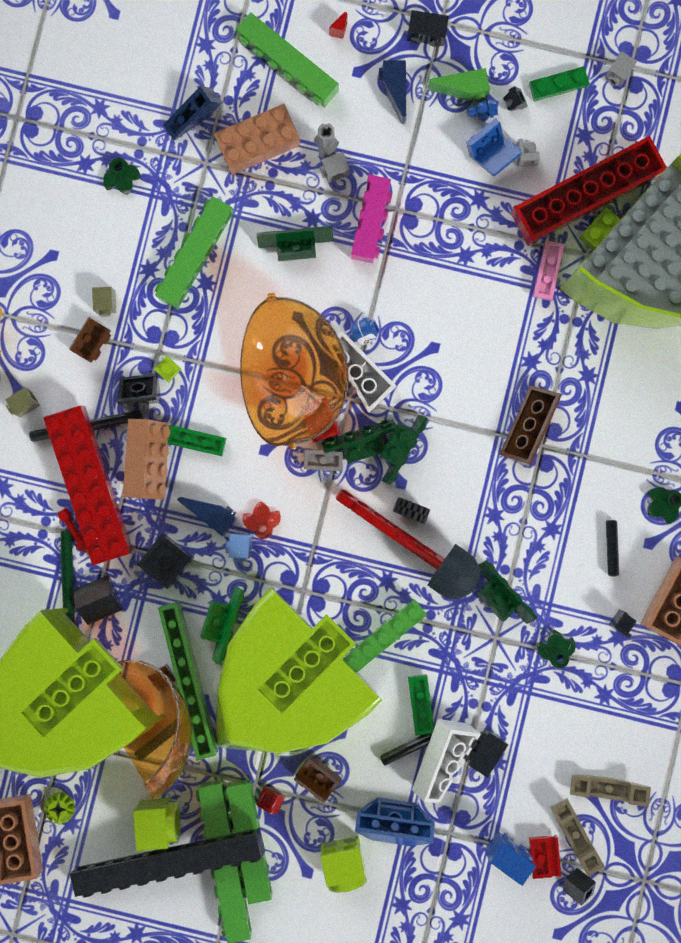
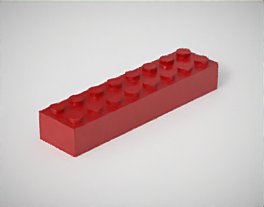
M648 136L514 206L510 214L525 242L530 246L650 183L667 166L651 137Z
M80 405L43 417L92 566L133 552V548L86 406Z

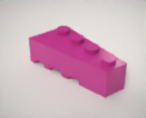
M368 174L367 189L364 192L363 207L359 215L351 259L372 264L374 258L378 259L380 247H377L378 240H382L384 229L381 228L382 221L386 222L388 210H385L387 203H391L393 192H389L391 179Z

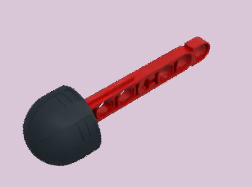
M340 489L335 497L338 502L351 509L358 516L437 570L427 586L450 599L463 598L474 591L479 582L480 569L476 559L469 552L455 544L446 558H443L364 502L358 500L351 493Z

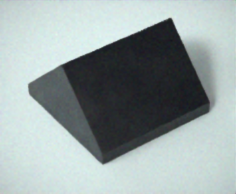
M158 373L121 377L117 398L118 405L129 407L161 403Z
M109 575L73 590L75 609L87 625L124 610Z

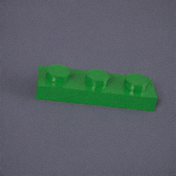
M585 66L532 80L529 82V87L535 102L586 88L590 83Z
M170 425V435L167 444L223 457L227 438Z
M427 674L408 676L415 736L432 734L434 725Z

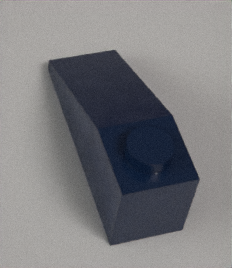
M383 60V66L379 68V80H382V87L401 124H405L406 60Z
M200 86L163 126L173 140H177L208 118L222 102L212 88Z
M184 497L177 499L221 536H224L238 519L235 516L237 512L230 506L225 508L221 505Z

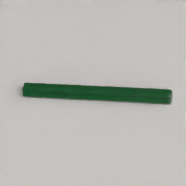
M69 530L60 532L63 608L68 609L66 615L75 624L72 534Z

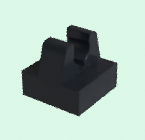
M516 86L509 89V92L503 97L505 102L513 101L511 106L507 107L509 111L522 110L528 106L522 90Z

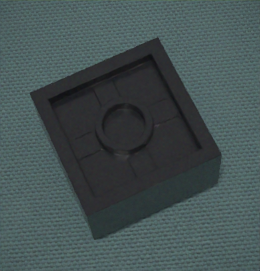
M161 534L137 566L166 589H169L195 557L169 536Z

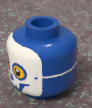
M365 317L352 324L350 337L353 342H357L359 345L368 344L377 339V334L379 333L378 325L374 319L371 320Z

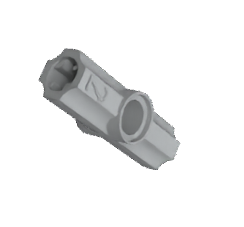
M322 123L318 127V134L314 142L319 147V156L324 159L335 155V149L338 147L339 141L335 138L334 127L330 123Z

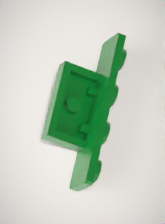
M234 586L229 604L211 600L200 635L202 639L217 642L212 660L220 665L225 658L228 642L233 636L232 629L234 623L238 620L239 606L244 600V590Z

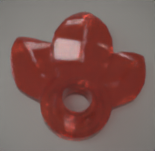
M260 501L254 507L253 514L244 513L242 519L245 527L248 530L254 531L259 539H267L272 535L273 528L279 525L281 515L280 511L270 512L268 506ZM262 526H265L266 531L261 532L260 528Z

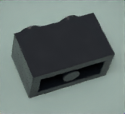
M411 10L407 41H411L414 44L425 43L432 47L444 46L449 16Z
M486 728L484 732H480L481 735L476 740L477 743L469 755L466 754V762L470 767L488 778L508 747V743Z

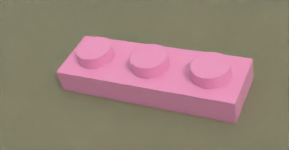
M545 241L533 297L548 301L553 300L565 244Z

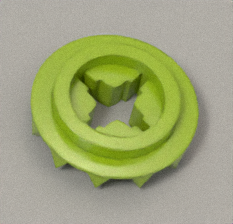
M61 792L52 794L45 801L43 809L46 814L45 818H48L51 823L59 825L67 823L75 812L73 799L68 794ZM58 803L61 808L65 809L60 812V815L57 810L53 809L57 807Z

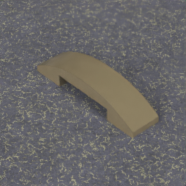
M572 774L569 794L588 798L590 796L628 802L632 805L649 807L651 787L608 777Z
M568 798L551 806L550 808L587 876L603 869L605 866L582 827Z

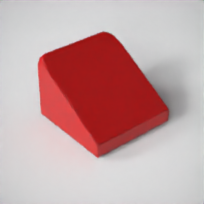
M344 12L329 27L330 36L340 39L344 38L348 23L347 12Z
M263 787L256 805L269 814H278L285 796Z

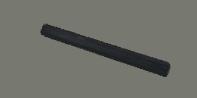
M140 410L91 419L90 421L93 430L127 424L128 419H142V413ZM47 428L29 432V438L33 442L50 439Z

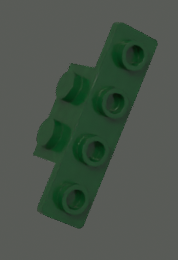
M332 226L259 232L256 234L258 248L277 247L278 261L316 258L315 243L334 241Z
M418 415L411 429L397 423L379 457L391 463L382 478L384 483L391 485L398 478V471L407 462V455L416 446L419 434L427 426V417Z
M387 419L379 424L364 426L362 429L354 432L348 431L338 437H329L321 442L324 453L343 448L348 464L380 454L383 450L380 436L393 432L396 423L394 419Z
M485 560L478 564L480 573L488 582L477 594L502 622L506 621L514 611L526 624L537 619L532 608L524 603L520 595L509 586L507 580L501 577L491 563Z

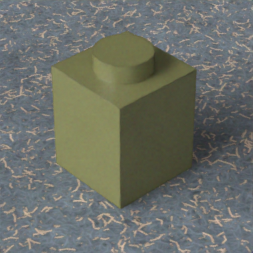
M92 287L93 311L102 317L111 316V313H116L115 290L112 287Z
M26 387L5 399L8 404L6 406L8 411L18 417H22L40 406L32 391Z

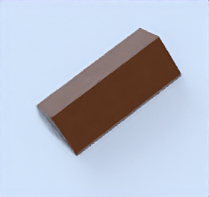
M530 385L500 455L523 466H531L562 394Z

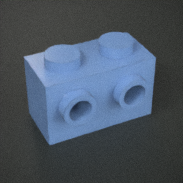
M230 534V540L226 541L225 549L226 553H229V558H233L234 562H245L252 557L253 534Z

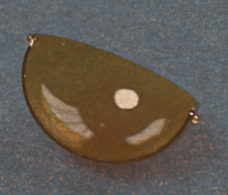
M269 293L266 300L261 302L252 313L244 333L240 359L242 394L247 414L257 434L270 445L288 446V449H296L297 444L310 441L322 435L339 417L348 392V365L339 337L330 323L317 310L299 300L276 297L275 293Z
M140 660L118 661L124 668L119 674L157 716L161 713L165 715L151 730L124 747L144 781L146 790L152 799L155 800L175 783L187 763L192 745L190 713L185 699L177 686L160 669Z

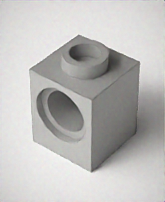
M621 51L605 78L610 84L621 87L637 61Z
M344 152L322 159L320 171L322 177L327 178L328 183L350 175V168Z

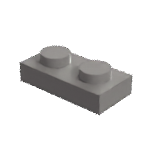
M305 450L304 469L342 471L343 452L331 451L324 453V451Z

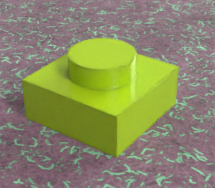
M168 356L154 368L168 383L182 370Z

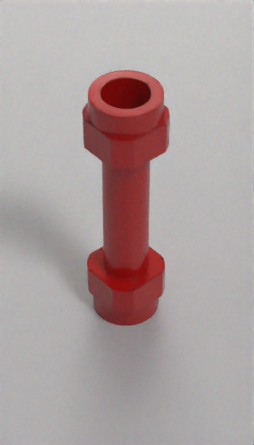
M67 508L57 513L58 518L66 524L77 543L75 545L80 553L86 551L83 537L72 521L70 511Z

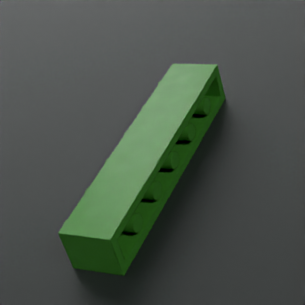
M250 12L237 27V39L243 46H249L258 58L262 57L265 59L270 68L281 72L282 77L286 81H292L301 93L308 94L316 105H321L325 108L338 93V82L253 13Z
M213 196L210 201L207 200L202 209L204 210L203 213L195 219L192 232L185 236L184 246L182 249H178L174 256L175 261L173 265L168 266L164 274L166 277L163 282L158 283L155 289V296L159 300L177 310L234 214L231 206Z
M251 778L229 782L224 790L225 800L229 801L228 817L229 821H233L234 828H231V833L260 828ZM265 853L257 862H242L241 866H239L240 879H244L242 891L243 897L247 898L248 904L271 900L273 892Z

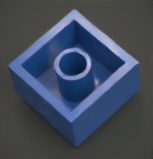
M497 831L484 849L489 862L523 886L536 868L533 857L525 846L515 844L513 842L514 839L507 833L501 834Z

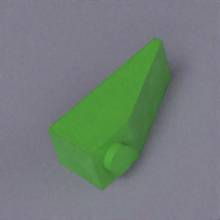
M486 68L432 78L429 80L428 85L430 91L467 101L475 100L479 102L485 100L490 92Z

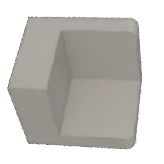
M518 139L516 146L521 149V155L517 158L518 167L537 166L540 160V153L536 152V144L534 142L523 143V139Z

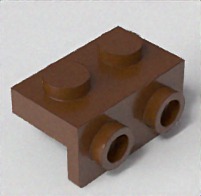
M88 317L68 350L92 363L93 360L96 361L100 356L101 346L103 344L106 345L109 341L111 330Z
M313 755L299 768L294 778V781L323 803L327 801L331 792L342 780L338 774Z

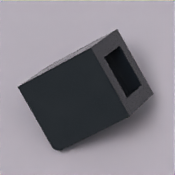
M619 609L608 625L623 636L630 638L632 635L629 632L637 621L630 617L627 612Z
M576 868L565 878L563 891L582 906L594 894L596 882L579 868Z

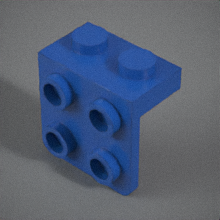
M496 118L486 124L483 129L470 137L466 142L469 156L492 176L499 174L521 155V149L503 135L501 123Z

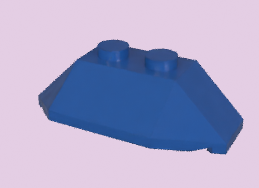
M377 797L357 811L355 832L372 841L416 846L432 844L434 842L435 822L416 803Z

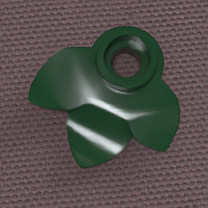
M115 158L109 164V171L104 174L103 183L107 191L117 187L121 193L129 195L133 189V181L139 180L141 176L137 167L127 164L123 158ZM121 165L122 169L117 171V166Z
M662 487L654 488L648 492V496L653 500L648 508V515L652 517L664 516L667 524L674 522L679 516L681 493L676 490L668 491ZM672 496L675 497L674 503L670 502Z
M556 630L551 631L547 642H537L536 644L539 655L543 659L550 660V663L559 669L567 666L569 657L576 649L573 638L565 640L563 635ZM557 655H561L563 657L562 662L557 661Z

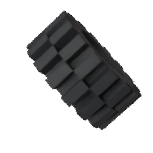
M398 497L393 512L425 524L430 509Z

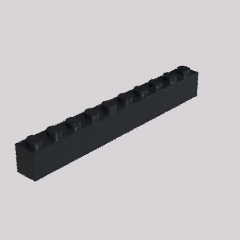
M260 828L172 846L168 849H158L78 866L70 873L75 897L83 896V898H86L97 892L105 894L116 888L124 890L135 884L143 886L148 884L149 881L156 880V882H162L168 877L174 876L177 879L192 872L193 875H197L207 869L216 871L226 865L235 867L245 861L254 863L262 858L265 853V847Z

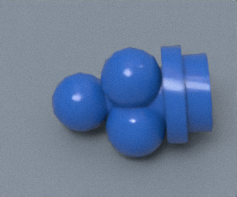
M489 98L487 99L488 103L484 100L479 101L477 107L470 106L467 109V115L471 118L478 115V119L482 122L487 121L489 115L490 118H494L495 115H498L496 99L491 100Z

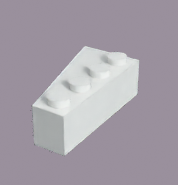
M343 331L328 344L368 413H371L397 385Z
M438 719L412 791L424 802L440 803L452 783L451 778L453 774L460 770L462 766L460 763L465 754L469 755L472 750L470 747L474 739L478 740L481 734L468 723Z

